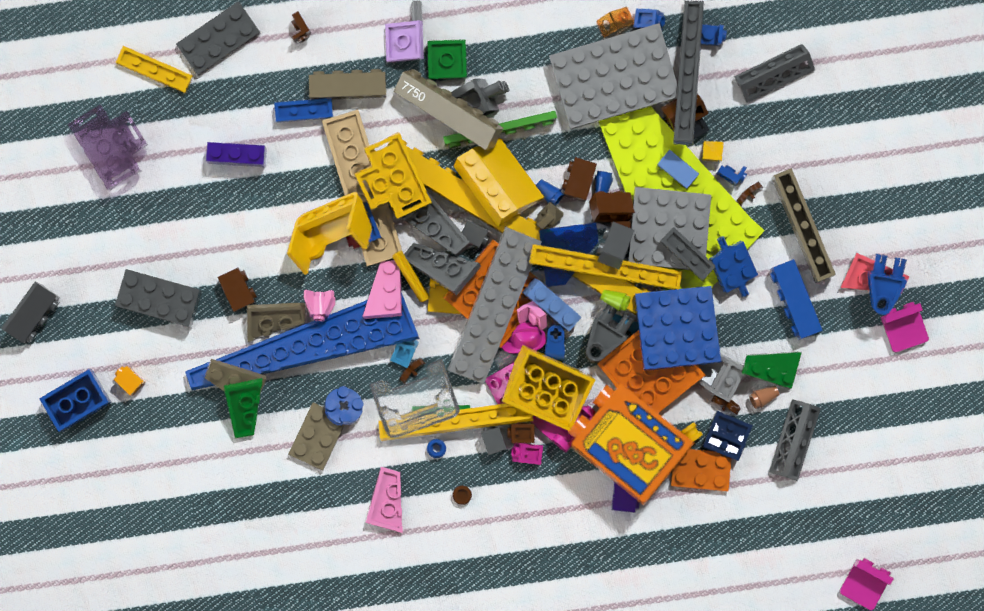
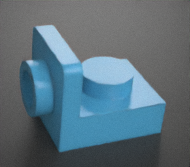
M413 340L397 344L390 361L408 368L419 341Z

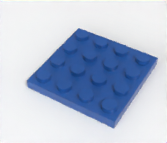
M711 286L636 293L634 295L644 371L721 362Z

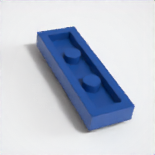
M332 98L274 103L276 123L333 117Z

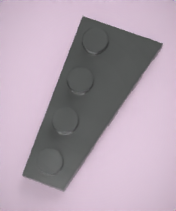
M426 190L432 203L401 218L458 257L472 244ZM419 199L411 204H408L404 206L402 209H408L420 203L421 200Z
M413 243L404 253L411 266L456 296L481 267L478 262H470L459 256L458 258L450 256L449 253L437 252L432 248Z

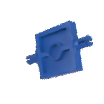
M721 236L717 238L721 250L709 258L716 266L713 270L724 293L738 288L742 297H746L749 295L745 284L750 279L756 277L758 273L744 241L728 246L725 237Z

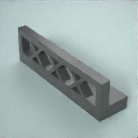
M800 44L734 76L741 88L745 101L748 103L814 71L815 68L810 52L803 44ZM808 62V67L802 70L798 69L801 63ZM791 70L789 76L781 77L784 71ZM770 78L774 79L771 85H764L766 80ZM753 86L757 87L754 93L748 95L747 89Z
M792 399L769 471L770 473L798 481L821 408ZM797 405L803 406L801 414L796 417L795 410ZM795 424L796 431L791 435L789 432L790 426ZM789 442L790 450L785 453L783 450L784 445ZM783 460L785 464L783 472L777 471L779 462Z

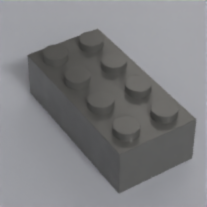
M125 269L115 306L192 328L202 291Z

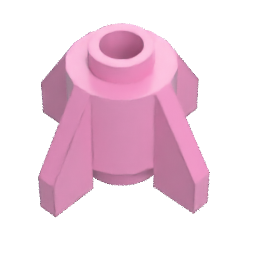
M304 290V300L309 316L314 321H324L325 318L329 317L335 306L334 291L313 292Z

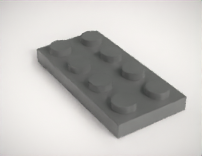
M238 1L180 40L176 45L199 76L259 35L260 31Z

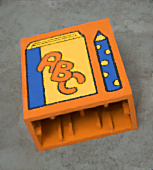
M622 384L615 391L606 385L593 401L600 408L594 417L589 420L582 415L568 433L575 438L571 446L644 506L693 446L694 442Z

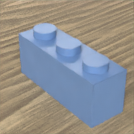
M536 278L522 292L557 324L569 332L581 318L578 313Z

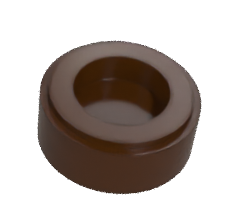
M458 486L453 491V499L460 505L467 504L472 498V492L467 486Z

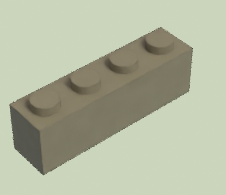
M372 69L369 73H363V70H352L351 73L332 71V74L316 71L313 72V75H309L310 100L387 97L386 73L382 72L381 69Z

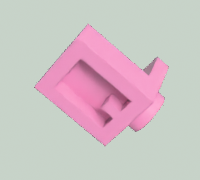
M531 301L517 309L518 322L520 324L529 320L532 325H536L540 330L547 327L546 313L535 302Z

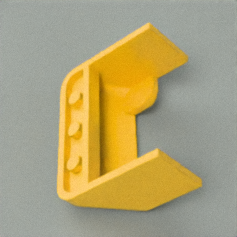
M353 192L298 217L294 225L287 255L304 275L308 274L311 261L319 259L324 255L326 245L349 235H352L364 250L368 248L372 227L361 197L356 192Z

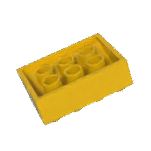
M500 137L494 148L485 150L481 146H477L456 159L454 168L498 227L544 199L542 193Z
M523 345L514 362L502 401L569 431L574 425L595 379L589 374Z

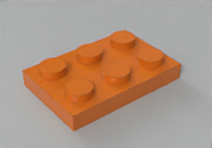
M689 449L672 470L671 486L729 491L732 458L715 451Z

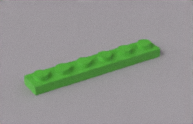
M550 111L499 123L498 125L504 128L502 133L511 135L517 133L516 130L524 128V131L535 129V125L554 124L553 121L557 120L556 111ZM460 133L443 137L445 146L450 148L459 147L462 142L468 141V144L474 143Z

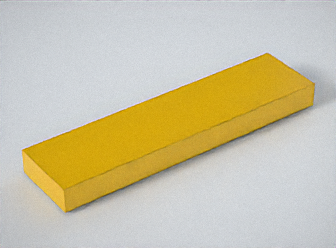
M122 46L115 62L122 67L185 94L193 78L191 74L125 46Z

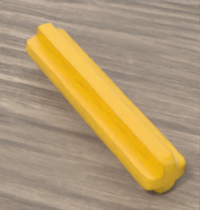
M402 251L394 253L392 255L394 261L419 302L428 300L429 295L404 253Z

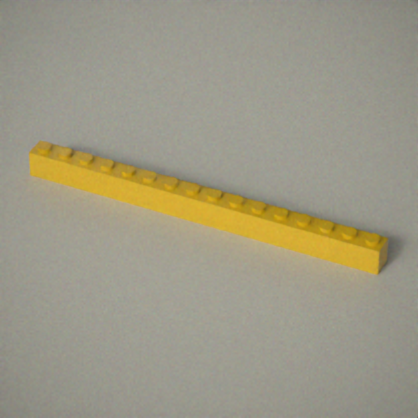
M393 140L390 141L387 146L393 144ZM406 146L425 187L503 234L505 227L542 241L541 246L586 254L585 251L578 247L576 249L570 247V242L564 238H555L551 230L547 228L542 230L536 226L537 222L529 217L524 219L520 216L521 213L498 227L464 180L455 176L456 172L448 167L446 169L441 168L437 160L431 157L428 160L422 156L424 153L414 147L412 150ZM561 269L601 295L604 289L627 293V296L631 297L627 311L636 316L634 295L636 293L650 292L643 287L641 290L635 287V282Z

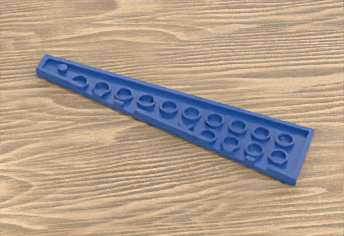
M402 295V316L364 319L363 314L368 302L366 300L332 313L324 321H312L215 360L263 375L420 338ZM210 362L185 371L192 391L215 386L205 379V373Z

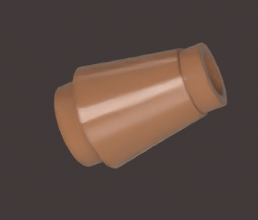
M774 385L753 391L749 398L755 409L763 408L779 396V391Z

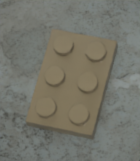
M313 402L288 455L323 471L345 425L339 426L332 423L325 414V408Z

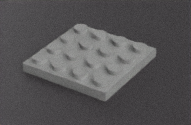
M635 187L633 198L635 213H633L631 220V229L635 231L629 244L628 262L655 267L690 270L660 240L672 227H675L706 256L711 195Z

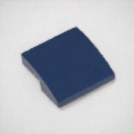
M716 411L703 447L739 461L753 425Z

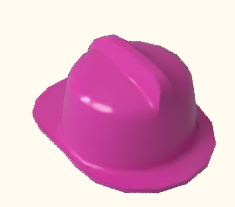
M531 322L521 323L512 332L511 337L502 346V349L507 353L517 354L522 346L525 345L537 351L546 343V334L536 325H532Z

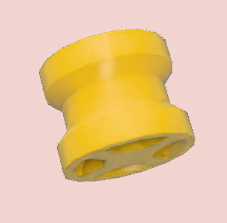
M695 422L680 431L691 441H695L703 435L701 431L697 430Z

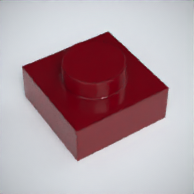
M352 235L346 237L349 247L353 246L354 251L361 249V246Z

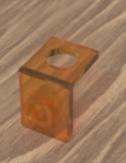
M628 7L610 11L596 21L604 38L618 29L634 24ZM605 20H607L610 24L609 30H606L604 28Z

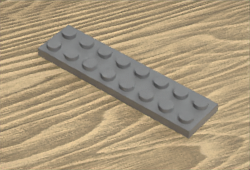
M505 227L447 370L479 383H485L532 267V264L529 263L532 244L541 245L542 241Z

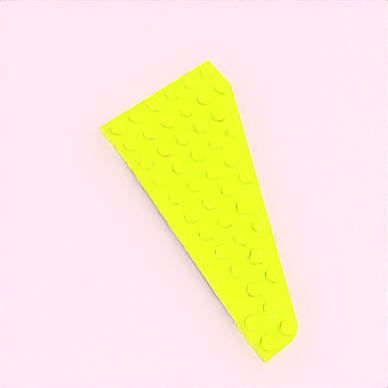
M651 106L598 121L624 191L631 193L632 201L635 187L711 195L706 257L708 259L721 250L717 238L721 236L725 237L728 246L744 241L748 249L765 231L750 218L686 145L674 144V131ZM669 150L699 173L687 189L657 165ZM666 268L683 271L680 289L713 287L718 282L714 270L701 281L691 270ZM661 287V288H662V291H665V290H674V289H669V288H663V287Z

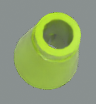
M604 289L600 300L618 311H626L631 297L627 296V293Z

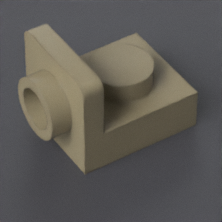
M549 202L537 214V226L542 230L547 225L550 227L554 226L563 217V212Z

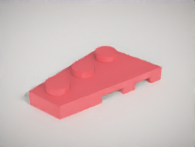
M856 252L840 288L869 290L867 273L873 270L875 261ZM885 266L884 273L892 274L893 269ZM904 274L903 276L908 281L909 276Z

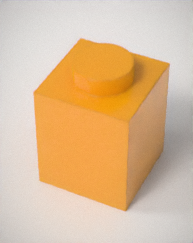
M123 366L120 367L114 374L116 377L113 380L130 396H133L145 383L129 366L125 368Z

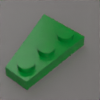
M802 352L747 355L742 374L792 389Z
M262 378L224 385L235 439L254 435L263 383Z

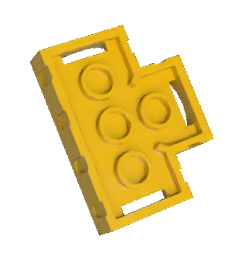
M399 132L364 147L371 166L354 173L371 210L380 204L389 202L395 217L398 219L432 203ZM393 140V144L375 152V148ZM365 179L374 196V198L370 199V196L362 182ZM419 199L421 200L420 203L408 209H402V207L408 204H411Z

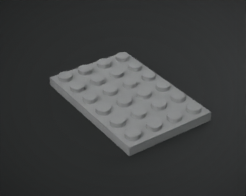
M660 23L549 55L570 130L677 99L678 85Z

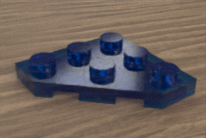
M596 223L539 230L540 241H542L541 246L590 254L599 242ZM543 266L547 287L566 285L575 273V271Z

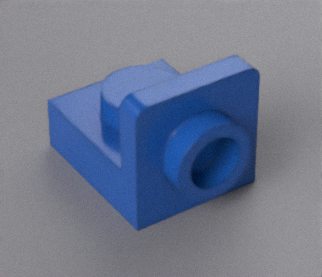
M636 8L634 28L641 29L660 23L662 30L665 24L663 12L657 9Z
M703 25L701 45L720 47L722 42L726 40V30H723L724 25Z
M721 165L716 175L736 186L738 182L742 184L747 176V173H745L747 167L743 166L737 175L732 167Z

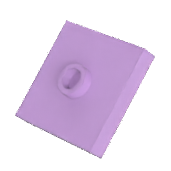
M422 21L385 24L386 62L424 59Z

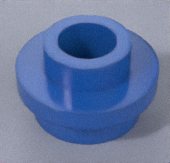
M433 439L427 445V452L433 458H440L446 452V445L440 439ZM435 445L440 446L439 452L433 451Z

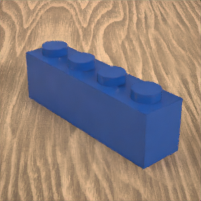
M793 259L772 267V272L769 274L773 284L777 283L779 289L777 290V295L780 301H784L786 306L784 313L787 319L792 321L793 326H791L794 337L798 336L800 340L823 331L795 260Z

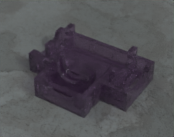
M100 104L68 124L107 190H112L122 181L142 171L133 154L148 146V143L128 111L111 120ZM92 115H97L95 118L79 126V124L85 119L89 118ZM128 121L139 137L137 140L126 124ZM127 169H130V171L124 174L123 176L119 177L114 181L112 180V178L116 177L117 175L121 174Z

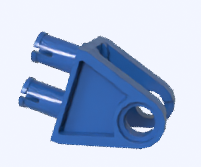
M876 253L873 270L867 273L870 302L872 308L878 314L886 315L892 310L907 284V280L903 276L907 259L901 258L900 263V258L895 257L892 274L888 275L884 273L888 256L882 255L881 259V254ZM880 300H886V305L883 308L877 307V303Z

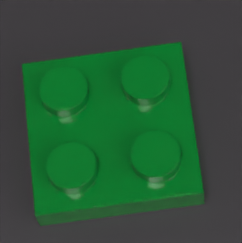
M466 40L427 41L428 74L430 80L467 79Z

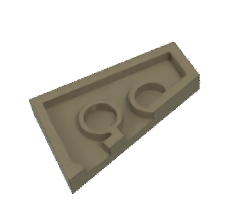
M305 303L247 305V342L254 341V338L263 335L266 337L280 329L286 330L304 324Z
M211 359L205 373V379L224 392V385L262 378L263 388L266 381L265 375Z

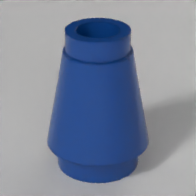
M597 171V175H595V193L599 191L609 192L614 179L612 178L613 173Z
M543 179L536 184L548 203L551 202L556 206L564 196L561 189Z

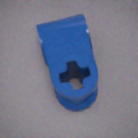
M553 325L548 329L545 355L564 362L565 334L561 326ZM554 328H558V331L561 332V336H558L557 339L550 335Z

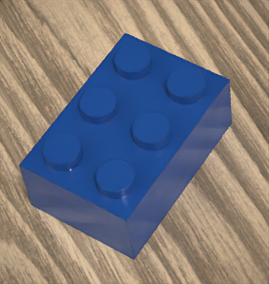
M92 369L84 371L39 398L58 432L67 430L112 403Z

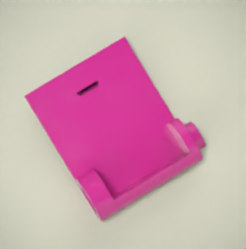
M589 405L583 406L576 421L582 415L591 420L596 411ZM533 415V421L529 422L535 424V427L561 450L567 452L572 447L571 443L575 438L568 433V430Z

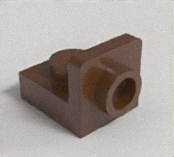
M297 11L292 14L294 20L291 22L296 31H301L292 36V39L295 43H302L309 38L308 35L311 32Z
M511 424V428H507V439H511V443H535V424Z

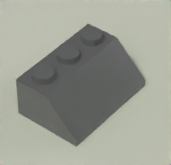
M35 281L1 329L22 343L32 342L37 335L35 331L39 326L42 327L47 322L48 313L51 310L54 311L60 302L58 300L60 297Z

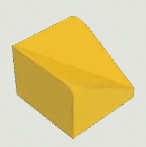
M703 141L702 161L721 162L723 142Z

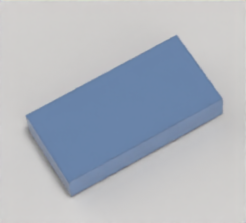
M671 150L657 164L686 189L699 175L697 171Z

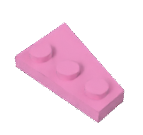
M394 260L380 262L363 314L364 319L402 316L401 270Z
M380 467L365 523L403 533L400 472Z

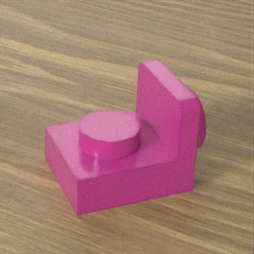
M514 443V447L511 450L512 461L541 465L543 446Z

